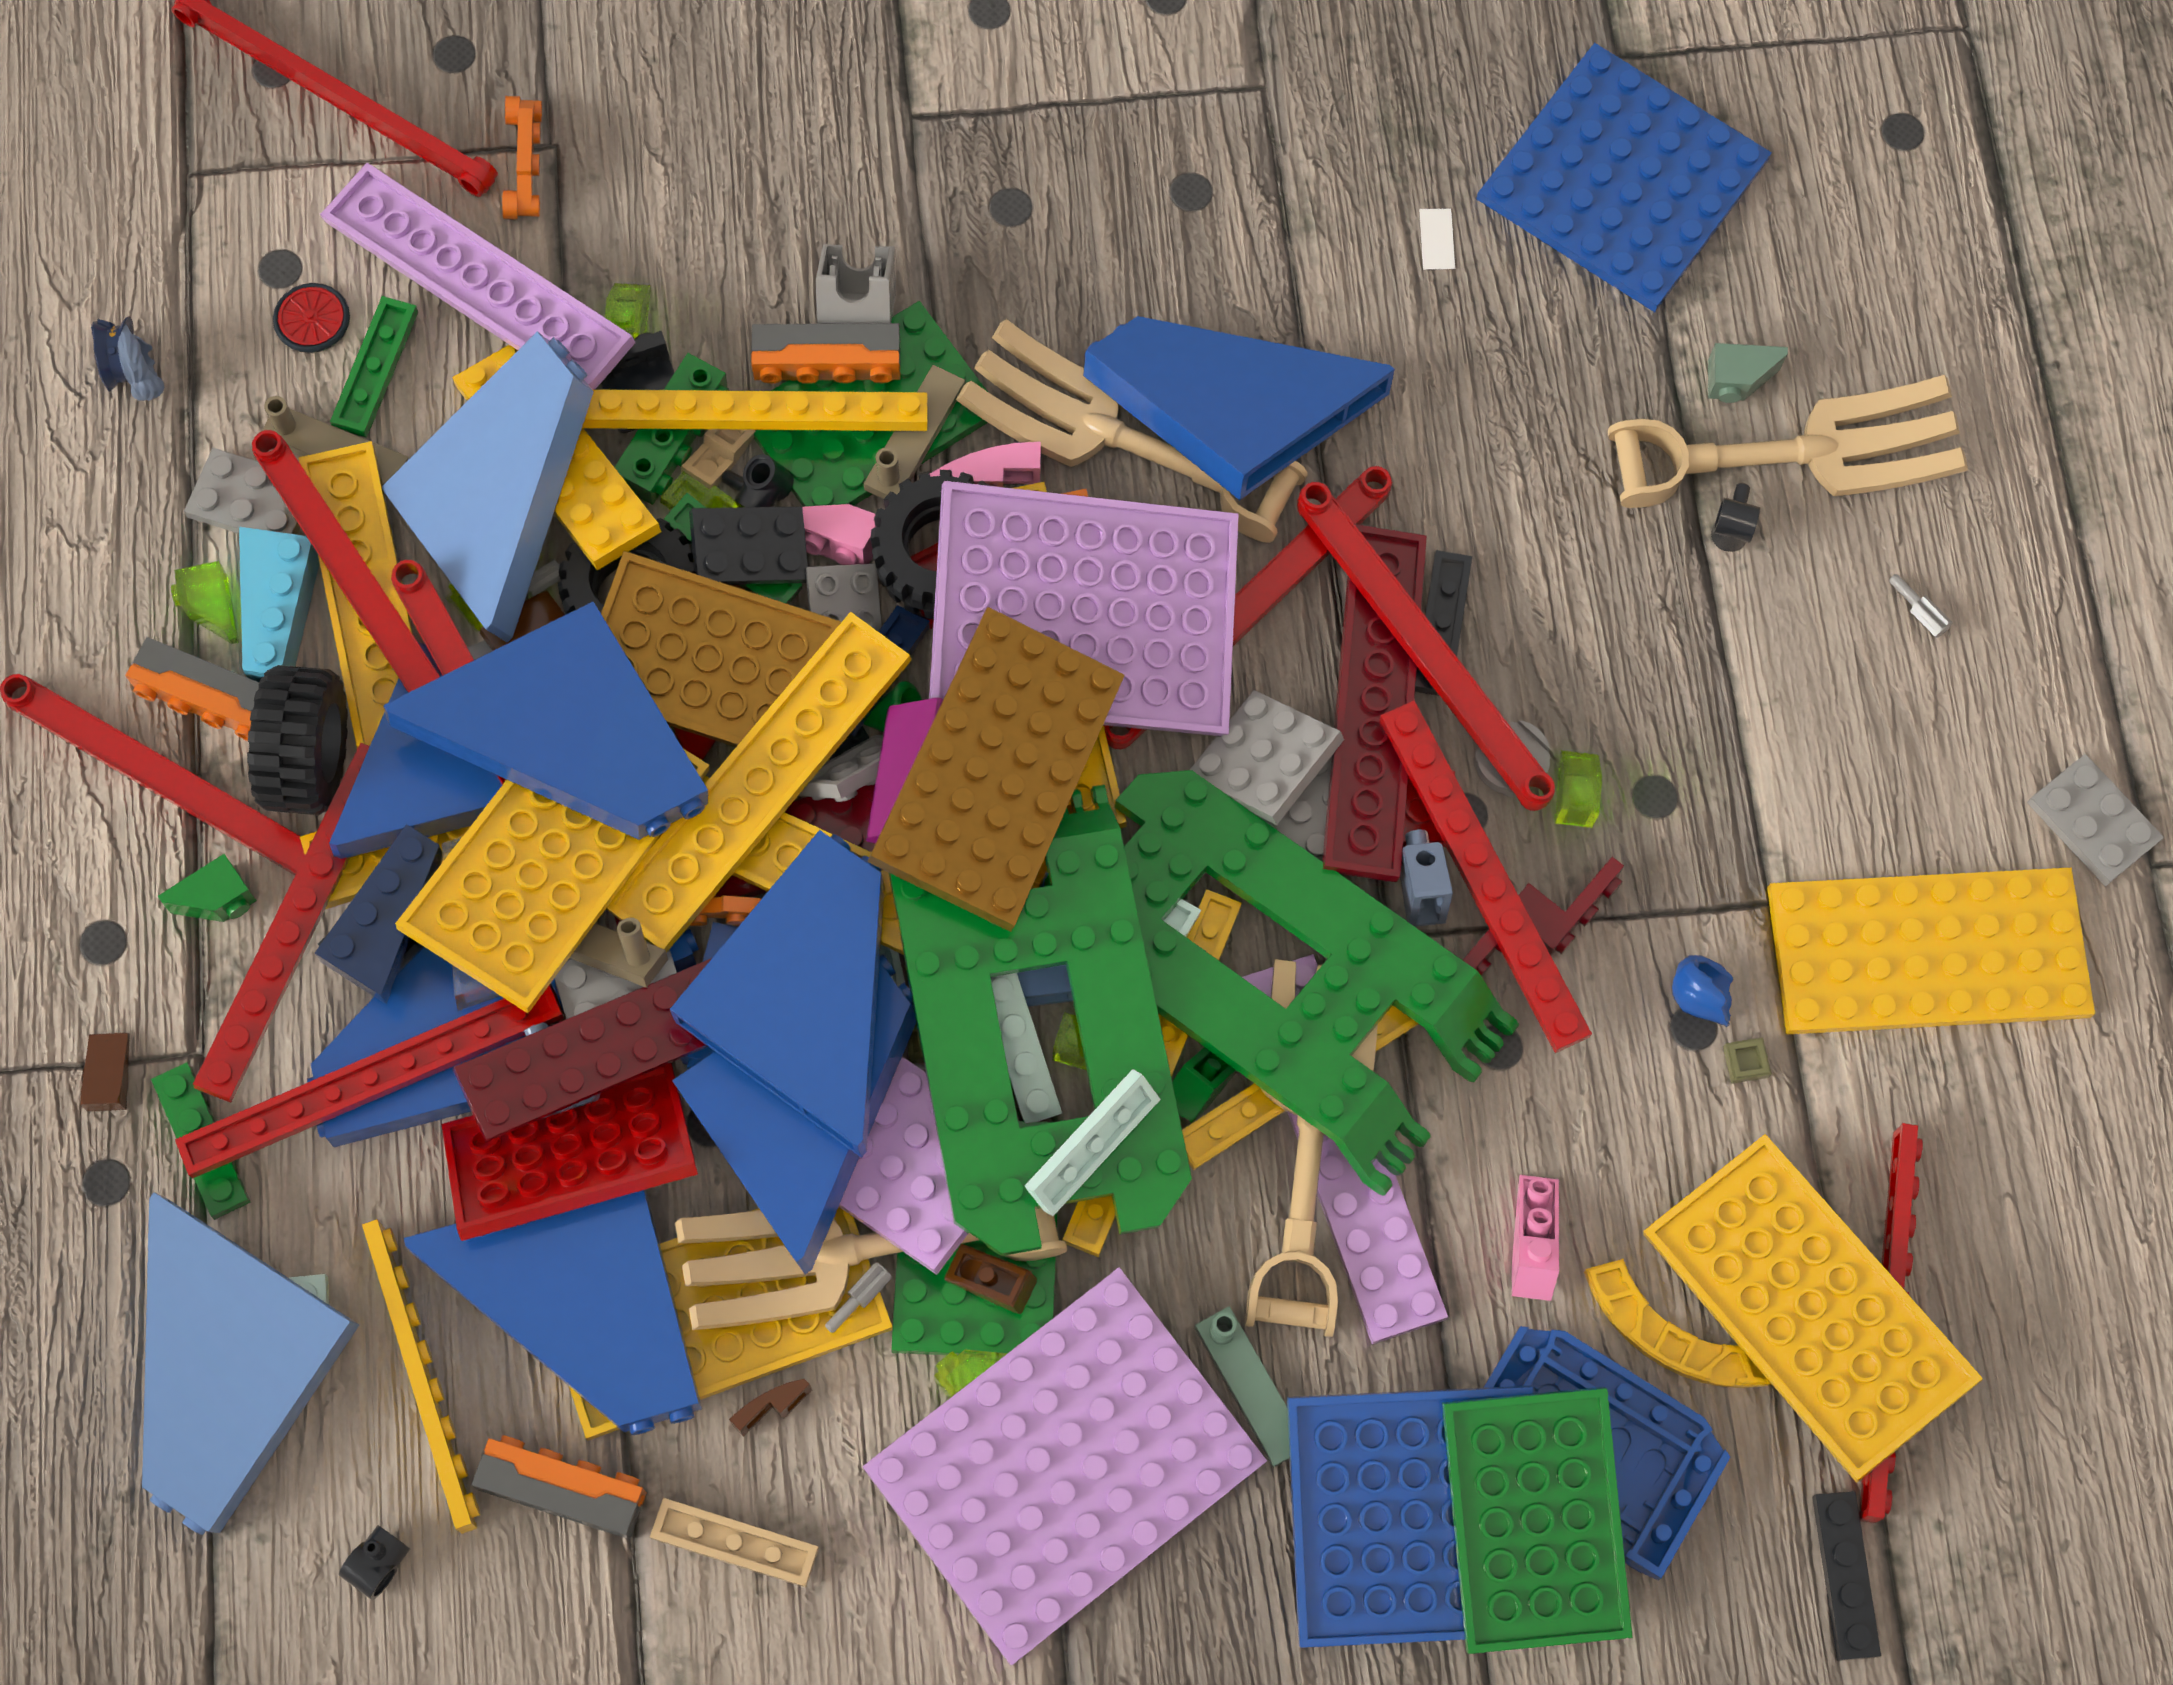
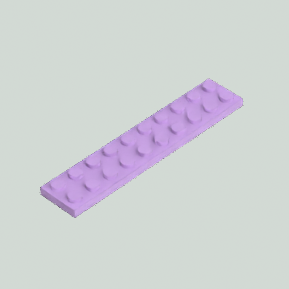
M366 163L320 214L327 224L515 349L519 350L537 331L549 341L553 337L557 338L570 352L566 358L569 361L573 359L588 374L584 380L593 390L599 386L635 344L632 335L369 163Z
M1314 954L1293 960L1296 962L1295 997L1316 973L1318 965ZM1273 967L1242 977L1271 998ZM1288 1112L1298 1140L1299 1127L1297 1126V1115ZM1324 1134L1317 1195L1371 1344L1373 1345L1446 1320L1448 1318L1447 1312L1396 1175L1390 1173L1377 1159L1373 1162L1375 1169L1388 1176L1393 1185L1385 1196L1379 1195L1361 1181L1335 1142Z

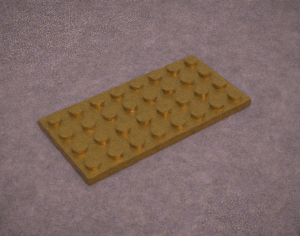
M987 607L867 862L1011 932L1026 902L1125 675Z

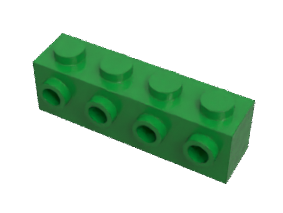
M687 353L664 390L729 391V388H727L725 372ZM638 429L615 465V469L638 498L653 505L659 495L664 497L669 491L673 482V477L671 476L677 466L681 467L689 459L692 452L691 444L696 436L702 437L707 429Z

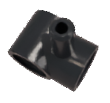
M764 454L756 455L747 462L743 470V477L731 470L725 471L722 475V482L739 491L734 502L742 507H773L776 502L785 499L789 495L794 483L793 475L787 468Z
M1745 483L1736 485L1733 499L1723 498L1711 531L1714 544L1723 551L1734 552L1740 550L1746 542H1751L1756 529L1760 507L1747 504L1750 487Z
M377 1525L366 1541L359 1544L345 1560L339 1571V1576L369 1599L374 1600L389 1585L397 1572L398 1565L410 1551V1548L384 1528Z

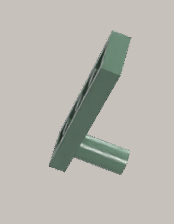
M1228 1306L1195 1324L1194 1328L1274 1468L1290 1459L1288 1408L1231 1307Z

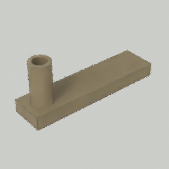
M932 365L917 391L927 393V431H894L885 448L877 452L876 463L864 482V490L884 499L890 491L897 495L900 492L899 484L906 479L912 480L955 406L956 398L965 385L964 379Z
M272 396L264 404V409L269 419L262 431L272 430L283 437L291 451L298 455L307 456L370 442L290 409L285 399L280 396ZM372 442L383 486L409 460V457Z
M626 918L620 921L617 925V931L595 923L570 957L573 960L646 988L668 961L665 949L646 943L641 924L635 918Z

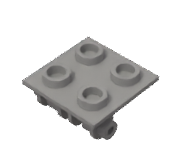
M875 564L805 567L809 611L841 622L852 612L879 632L882 625Z

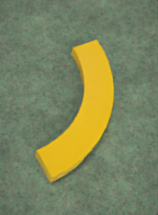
M1624 1259L1584 1270L1591 1292L1612 1325L1631 1345L1660 1366L1683 1377L1716 1386L1750 1388L1772 1385L1738 1345H1719L1698 1339V1337L1680 1329L1669 1321L1667 1322L1648 1305L1649 1302L1636 1287Z

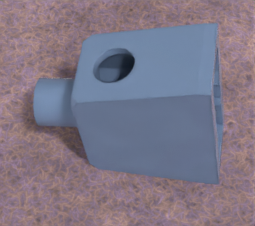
M1426 830L1410 831L1405 835L1407 846L1403 847L1400 873L1406 920L1415 927L1446 923L1453 891L1443 846L1439 842L1429 843Z

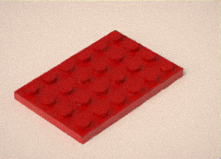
M672 1063L602 1092L598 1101L537 1120L488 1142H485L473 1115L441 1124L456 1226L461 1241L698 1175L679 1090L672 1081L675 1079Z

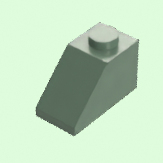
M1715 343L1708 359V399H1719L1725 403L1746 400L1780 371L1787 357L1788 347Z

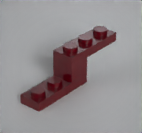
M1613 856L1566 911L1562 910L1530 883L1520 892L1519 897L1551 956L1555 951L1561 955L1565 952L1576 937L1571 933L1576 926L1581 923L1585 927L1599 911V908L1595 906L1598 900L1603 895L1609 899L1623 881L1618 877L1624 865ZM1490 929L1463 959L1464 962L1476 969L1481 977L1492 965L1488 959L1495 950L1502 953Z

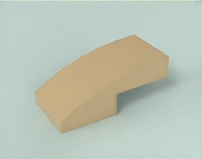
M709 429L704 434V443L681 466V475L708 493H711L722 481L723 473L731 470L754 438L756 430Z

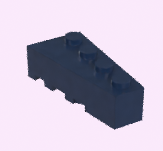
M406 824L315 952V955L322 964L386 1005L411 939L397 930L395 923L441 865L444 854L439 844Z

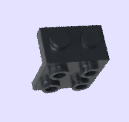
M662 331L656 333L647 332L635 337V344L601 382L603 390H664L675 372ZM617 429V430H618L620 433H628V432H631V431H634V430H637V429Z

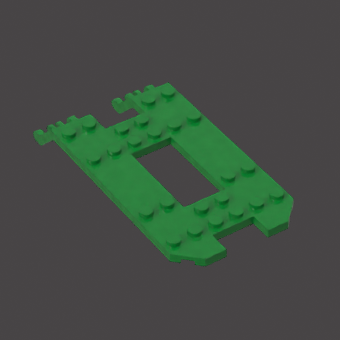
M1193 770L1138 774L1115 800L1114 808L1141 826L1124 846L1158 1014L1332 1139L1361 1181L1379 1195L1385 1196L1393 1186L1392 1181L1388 1176L1376 1170L1373 1162L1377 1159L1390 1173L1400 1176L1406 1170L1404 1163L1410 1164L1415 1158V1153L1410 1147L1397 1139L1396 1133L1400 1131L1404 1137L1417 1147H1424L1431 1138V1135L1424 1127L1414 1121L1386 1080L1352 1057L1355 1051L1390 1008L1394 1006L1426 1029L1453 1071L1467 1081L1475 1082L1482 1073L1481 1067L1476 1062L1467 1058L1463 1053V1049L1466 1047L1480 1061L1490 1063L1495 1057L1494 1051L1499 1052L1504 1043L1502 1038L1490 1031L1484 1023L1488 1020L1491 1025L1504 1035H1512L1519 1026L1518 1021L1502 1009L1476 969L1335 870L1323 869V862ZM1205 872L1327 958L1325 963L1286 1009L1164 922L1177 906V903L1186 896ZM1049 876L1045 879L1044 887L1050 886Z
M1104 784L1092 786L1091 798L1095 805V810L1084 811L1081 791L1078 789L1074 790L1070 799L1073 813L1069 814L1066 808L1045 856L1050 886L1030 890L1011 932L888 872L953 1222L965 1232L984 1242L988 1248L1000 1256L1042 1248L1035 1209L1041 1207L1025 1188V1185L1089 1116L1019 1128L990 977L1066 965L1094 1108L1096 1109L1132 1069L1145 1077L1161 1099L1065 1204L1112 1196L1120 1235L1159 1228L1192 1179L1121 829L1109 804Z

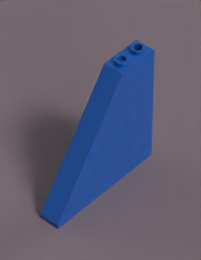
M1137 316L1128 323L1119 325L1113 333L1100 341L1093 342L1085 352L1083 376L1237 499L1241 500L1388 396L1395 369L1388 364Z
M594 602L384 705L386 719L391 727L638 840L647 835L655 837L664 833L674 821L682 817L685 819L693 818L704 810L705 805L708 804L707 787Z
M418 642V644L428 657L429 661L441 677L442 674L439 671L436 663L434 662L426 645ZM400 679L396 683L389 702L408 693ZM384 712L329 842L334 857L342 859L390 847L406 824L426 837L471 826L501 788L502 784L496 774L391 727Z
M819 830L673 1004L670 1011L678 1025L862 1158L867 1152L885 886L881 874L882 869L868 863L869 857L863 856L859 858L850 851L851 847L841 837L835 834L829 837Z
M424 947L396 976L387 1005L373 997L310 1064L313 1077L307 1078V1083L499 1001L503 997ZM524 1035V1036H522V1037H520V1038H517V1039H515V1040H513V1041H511V1042H508V1043H506V1044H504V1045H501V1046H499V1047H497V1048H500V1047L505 1046V1045H507V1044H509V1043H512V1042H514V1041H516V1040H519V1039H521V1038H523V1037H526V1035ZM455 1066L316 1126L321 1138L326 1137L333 1147H338L472 1111L454 1074L453 1068Z
M883 954L880 955L868 1136L916 1025L911 991L905 983L897 986L891 977L896 972ZM714 1051L672 1081L806 1275L815 1264L860 1156Z
M646 1189L461 1241L456 1224L404 1238L405 1246L415 1257L623 1432L630 1430L631 1435L643 1434L654 1430V1423L670 1419L671 1424L685 1422L695 1417V1411L702 1410Z

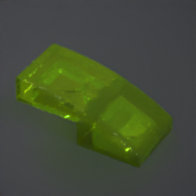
M684 471L663 493L660 500L661 504L672 510L682 497L688 493L706 508L744 507L715 485L708 489Z

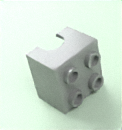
M823 244L816 275L817 324H891L896 296L895 247L875 246V259L873 263L866 268H854L844 260L842 245Z

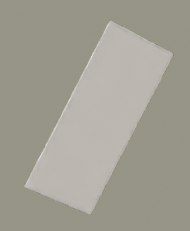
M1419 209L1423 270L1455 269L1451 209Z

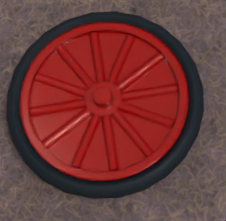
M307 283L292 288L280 298L273 314V326L279 339L291 349L307 353L319 352L336 344L344 336L350 320L349 307L345 298L334 288L320 283Z

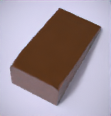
M129 1033L89 1034L80 1106L87 1112L127 1109Z
M962 1243L944 1278L945 1281L1017 1314H1022L1037 1283V1278L1031 1271Z

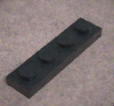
M1436 550L1425 616L1457 656L1473 556ZM1417 667L1415 692L1439 696Z
M1856 1491L1815 1494L1812 1496L1837 1661L1881 1657Z

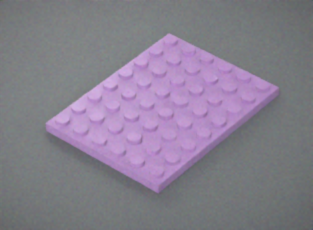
M944 481L941 490L929 699L937 697L944 699L986 608L990 607L1125 675L1103 725L1213 736L1228 735L1239 514Z
M1119 1267L868 1461L862 1468L1007 1662L1012 1666L1267 1462V1460Z

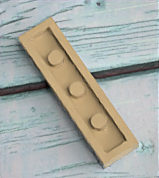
M666 1498L662 1500L650 1538L805 1588L807 1587L819 1547Z

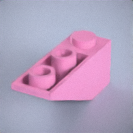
M850 504L802 507L806 552L836 560L840 565L870 563L873 558V548L870 539L871 529L875 527L874 513Z
M1520 1175L1512 1256L1511 1296L1551 1301L1559 1274V1179Z

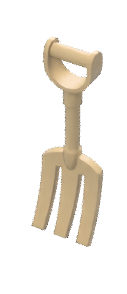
M1006 319L999 324L992 339L1045 378L1090 404L1081 402L1041 383L1015 368L990 350L981 355L974 369L1013 399L1073 435L1057 430L1022 413L972 381L963 386L956 398L958 402L992 426L1021 443L1041 442L1042 454L1070 467L1090 459L1104 446H1108L1110 448H1121L1191 477L1192 482L1221 493L1220 503L1222 512L1239 514L1238 531L1266 543H1270L1275 539L1278 533L1275 524L1295 486L1303 484L1308 476L1307 470L1299 462L1294 461L1273 476L1274 479L1256 513L1249 512L1237 504L1229 491L1170 444L1126 426L1124 421L1117 419L1118 403L1083 376V367L1067 360L1039 343Z
M1941 375L1892 389L1818 400L1807 419L1804 435H1799L1795 439L1717 446L1714 443L1686 445L1684 438L1673 427L1659 420L1635 419L1617 422L1608 428V437L1611 441L1616 442L1624 492L1620 495V503L1626 508L1650 507L1664 503L1676 493L1685 474L1715 472L1717 468L1797 462L1800 465L1808 464L1818 482L1833 496L1903 487L1967 471L1968 466L1965 452L1961 447L1891 462L1844 466L1843 464L1845 462L1914 448L1959 434L1957 416L1953 411L1888 425L1836 430L1837 426L1874 420L1951 398L1949 380L1946 375ZM1639 441L1655 444L1670 456L1674 466V477L1666 483L1647 486Z
M1275 959L1271 998L1286 1009L1295 999L1296 962ZM1322 965L1317 966L1316 972L1320 969ZM1378 1024L1352 1055V1057L1373 1072ZM1261 1089L1262 1092L1276 1105L1294 1115H1297L1288 1107L1279 1102L1277 1099L1268 1094L1266 1091ZM1297 1115L1299 1137L1289 1219L1285 1220L1282 1253L1265 1261L1253 1275L1247 1295L1245 1326L1253 1327L1255 1321L1323 1329L1324 1336L1333 1337L1338 1307L1337 1283L1329 1268L1313 1256L1317 1229L1314 1215L1324 1134ZM1295 1261L1309 1266L1320 1276L1326 1288L1327 1303L1318 1304L1258 1296V1291L1264 1275L1271 1267L1281 1262Z
M1042 1208L1035 1209L1042 1248L1005 1255V1257L1015 1261H1035L1065 1253L1067 1245L1065 1241H1061L1058 1238L1054 1216L1046 1213ZM761 1210L680 1218L675 1222L678 1243L722 1242L778 1237ZM833 1219L815 1264L806 1275L785 1245L735 1255L687 1261L682 1265L685 1286L751 1283L816 1275L817 1278L815 1283L789 1289L695 1304L689 1308L692 1330L747 1325L836 1310L847 1287L850 1266L858 1265L865 1259L903 1251L876 1232L864 1235H855L853 1233L843 1235L836 1220ZM969 1233L962 1243L979 1239Z

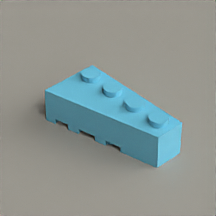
M239 527L242 670L247 678L260 682L261 678L264 677V673L277 665L296 666L320 563L317 552L306 536Z

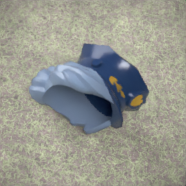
M126 317L118 326L100 319L93 321L91 330L94 356L100 378L106 389L110 392L119 383L128 382L131 385L130 391L132 396L139 401H149L159 397L163 393L165 386L153 368L155 360L151 359L148 355V352L153 347L145 343L140 337L134 335L131 317Z

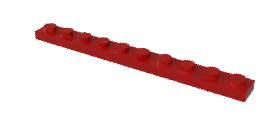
M1415 700L1382 714L1379 721L1552 1049L1555 1053H1558L1590 1038L1592 1032Z
M360 742L193 1082L195 1089L227 1102H232L328 905V901L342 876V872L345 870L350 857L342 859L334 857L329 842L370 746Z
M550 985L529 1013L503 998L175 1139L186 1171L193 1179L525 1035L524 1030L540 1023L550 1025L564 1019Z
M1902 1123L1893 1132L1881 1263L1903 1289L1905 1287V1276H1910L1913 1265V1255L1908 1253L1909 1238H1913L1915 1233L1916 1215L1911 1214L1912 1200H1916L1920 1185L1919 1177L1914 1176L1915 1161H1920L1923 1150V1140L1917 1138L1918 1125ZM1896 1452L1862 1478L1859 1509L1860 1521L1876 1523L1884 1519L1885 1514H1889L1892 1506V1490L1887 1489L1888 1473L1892 1474L1894 1471Z

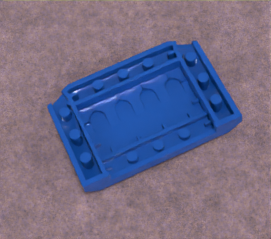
M1520 1326L1483 1388L1532 1386L1533 1394L1599 1387L1607 1388L1625 1564L1659 1581L1662 1579L1730 1459V1455L1726 1449H1722L1711 1432L1713 1429L1703 1416L1568 1332L1561 1330L1529 1329V1327Z

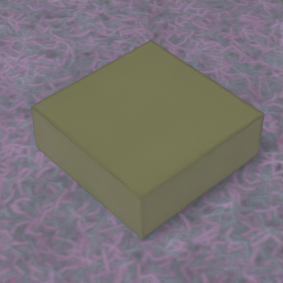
M1763 1037L1724 1044L1723 1050L1731 1084L1765 1079L1772 1075Z

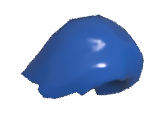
M1690 955L1683 959L1677 966L1672 985V994L1676 1003L1683 1012L1692 1016L1710 1020L1725 1027L1730 1025L1731 1014L1729 1010L1732 1005V998L1729 988L1733 982V976L1721 964L1702 955Z

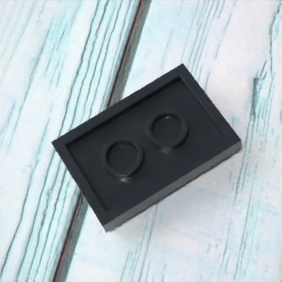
M802 506L692 508L690 510L694 574L728 585L807 582L805 567H808Z

